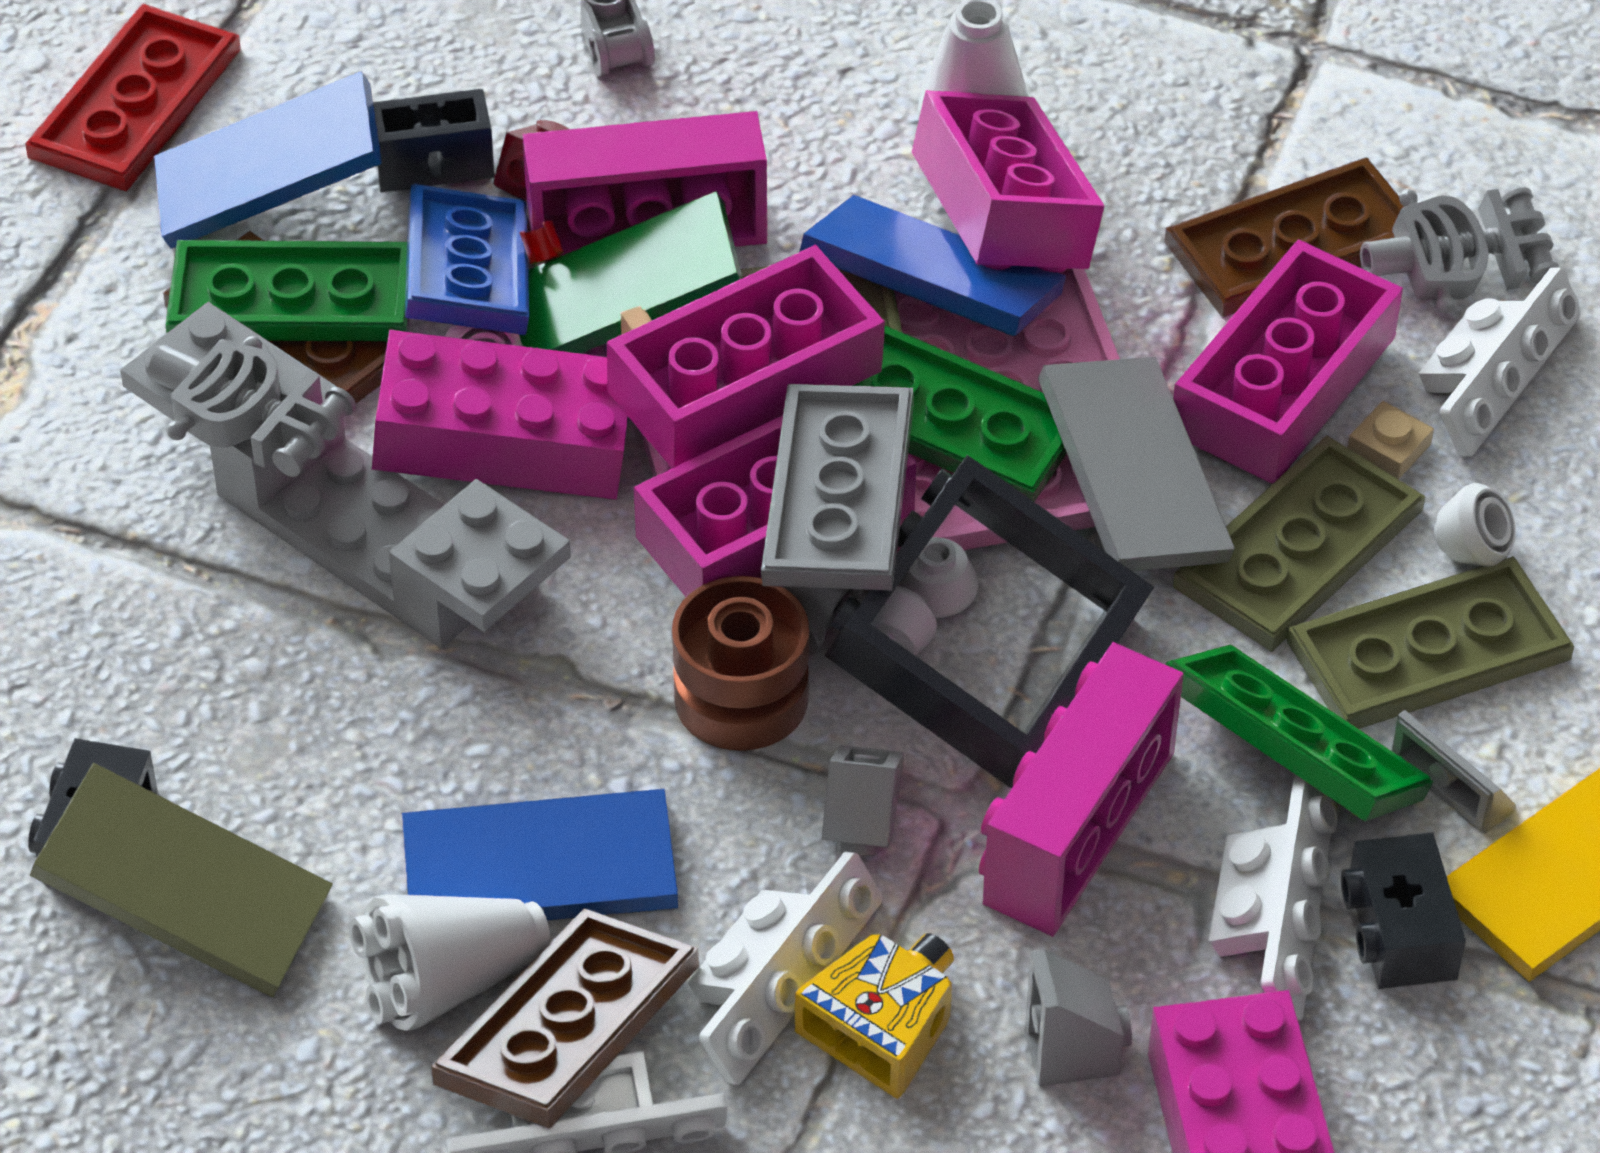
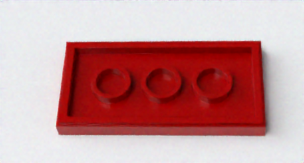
M142 3L25 143L27 157L127 192L151 163L154 156L159 153L241 51L240 36Z

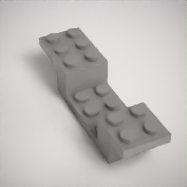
M207 302L120 369L124 388L173 421L175 420L171 393L174 390L156 383L148 377L149 362L155 351L161 346H168L201 361L221 339L243 344L247 337L256 336L262 342V349L271 353L277 360L281 402L309 371L314 374L317 373L210 302ZM320 376L322 401L324 402L326 392L331 387L337 386ZM261 382L257 383L256 391L261 387ZM343 418L340 421L341 431L334 439L324 440V451L317 458H308L303 464V471L297 477H291L281 472L275 466L273 460L265 468L254 464L251 437L237 445L226 448L210 446L218 496L441 649L470 624L485 632L571 558L570 540L478 479L471 482L449 502L443 504L398 473L371 470L372 456L346 439Z

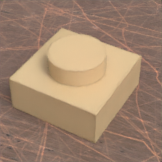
M1382 401L1349 435L1347 448L1399 480L1430 447L1434 428Z

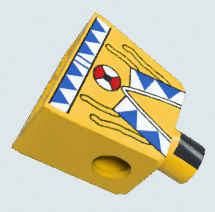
M930 933L923 934L908 951L882 934L870 935L795 992V1032L898 1100L906 1091L949 1021L951 1015L952 983L943 973L954 961L953 952L941 938Z

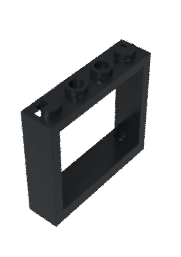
M967 455L953 475L942 468L920 498L930 506L922 517L912 510L900 526L898 538L900 550L896 556L893 590H869L870 592L862 603L850 596L830 624L839 630L840 634L824 656L1012 789L1014 775L1020 761L1028 751L1037 753L1044 743L1047 725L1055 710L1059 706L1068 708L1075 698V689L1086 665L1091 661L1098 664L1112 642L1118 644L1154 589V586ZM955 505L1104 610L1024 732L871 625Z

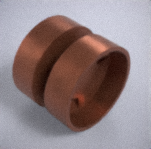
M749 576L717 579L691 592L679 605L672 624L674 704L680 721L696 738L721 749L735 751L756 750L783 740L803 720L809 700V622L802 604L785 588L781 586H762L761 578Z

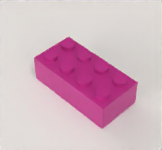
M925 90L912 154L976 264H982L985 267L997 270L1008 269L1011 266H1029L1057 273L1064 272L1067 268L1089 269L1105 205L1036 99L1030 96Z
M757 111L523 134L529 229L534 231L543 227V222L552 221L564 252L561 255H565L717 191L725 205L735 247L767 244V157Z
M1298 239L1175 383L1173 399L1192 445L1273 484L1289 469L1395 339L1403 288Z
M814 245L607 341V392L667 464L674 468L784 414L788 384L853 386L882 372L885 321L825 254Z
M389 330L375 419L371 470L468 482L478 479L484 484L617 500L628 416L607 392V357Z
M783 415L634 486L636 538L685 597L700 586L725 577L749 576L762 579L761 567ZM909 454L901 519L907 517L912 510L915 511L917 462Z
M1112 642L1098 664L1091 661L1086 665L1078 680L1073 701L1068 708L1059 706L1055 710L1047 725L1044 743L1037 753L1028 751L1024 755L1015 772L1013 788L1005 799L995 798L984 816L981 834L987 836L986 849L978 868V873L984 876L983 905L1054 937L1174 755L1183 672L1115 642Z
M1289 990L1153 1007L1148 1057L1172 1153H1334Z

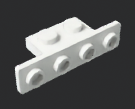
M1550 268L1525 301L1485 299L1474 302L1466 310L1463 318L1447 338L1438 345L1436 352L1418 373L1427 393H1452L1441 407L1440 414L1459 456L1472 457L1580 317L1581 309L1577 295L1572 290L1563 268Z
M1295 775L1287 824L1227 835L1208 942L1220 957L1266 949L1261 987L1265 993L1289 990L1297 1020L1302 1021L1306 995L1311 992L1313 987L1312 955L1314 942L1321 934L1320 903L1323 886L1327 885L1329 881L1330 870L1327 858L1331 833H1334L1337 829L1338 818L1333 800Z
M843 853L811 895L761 890L756 897L748 902L740 918L723 939L711 948L706 956V960L687 982L699 1002L722 1005L700 1033L699 1039L726 1083L740 1085L795 1015V992L842 955L881 905L883 900L882 894L859 854Z
M643 1051L618 1055L550 1129L511 1115L513 1128L447 1139V1153H576L604 1148L606 1153H630L645 1147L646 1140L674 1136V1140L679 1143L697 1142L710 1138L716 1133L715 1129L726 1126L728 1104L726 1094L721 1093L653 1105Z

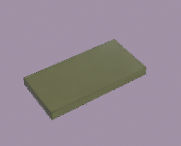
M1326 435L1226 526L1235 548L1229 562L1182 566L1174 573L1173 588L1273 652L1287 639L1289 627L1304 623L1423 511L1425 496Z
M1514 556L1506 558L1494 566H1481L1288 628L1287 635L1288 645L1327 708L1358 729L1398 717V714L1404 710L1410 713L1570 661L1574 650L1573 643Z
M94 762L34 862L29 875L274 998L333 883Z

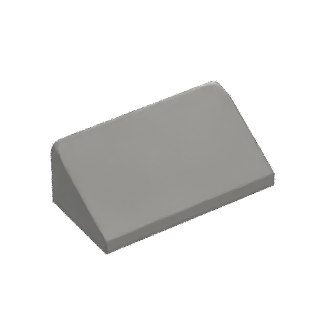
M1406 710L1398 714L1391 751L1430 776L1431 780L1434 781L1430 789L1485 834L1514 813L1516 804L1502 789Z

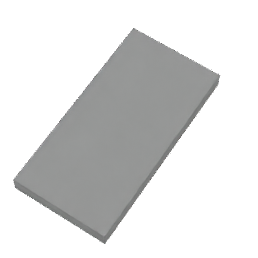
M1145 357L1043 365L1038 380L1105 552L1131 571L1229 562L1235 550L1157 358Z
M788 384L761 567L762 586L893 590L914 408L913 388Z

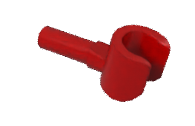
M552 221L543 222V227L534 231L525 232L523 230L519 233L530 264L548 262L562 256L561 254L564 253Z

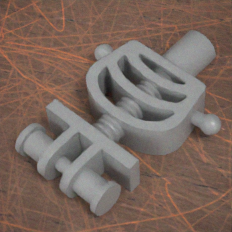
M1526 187L1511 190L1503 198H1501L1499 189L1487 190L1478 208L1485 229H1482L1471 209L1459 199L1441 195L1418 202L1417 193L1412 189H1406L1399 196L1400 203L1404 207L1401 209L1392 229L1395 238L1364 242L1360 249V260L1363 270L1376 276L1407 272L1416 298L1436 299L1437 309L1445 314L1450 313L1454 309V300L1467 298L1475 292L1487 268L1489 254H1494L1507 290L1520 286L1528 271L1524 260H1527L1530 266L1529 277L1533 283H1539L1550 268H1559L1556 262H1553L1550 254L1554 246L1551 236L1547 233H1537L1545 226V219L1542 212L1534 210L1531 202L1533 198L1532 191ZM1505 208L1509 209L1510 214H1507ZM1468 257L1470 271L1462 272L1464 259ZM1442 262L1444 264L1445 269L1444 273L1442 272Z
M256 336L247 337L243 344L221 339L201 361L168 346H161L153 354L148 366V377L150 380L174 390L171 393V401L175 421H172L167 426V435L172 440H181L185 437L186 432H189L210 446L226 448L237 445L251 437L254 464L265 468L273 460L275 466L281 472L291 477H297L303 471V464L308 458H317L324 451V440L334 439L341 431L340 421L342 418L351 415L356 409L353 397L340 387H331L326 392L323 402L320 376L310 371L281 402L277 360L271 353L262 349V342ZM261 382V387L256 391L257 383Z

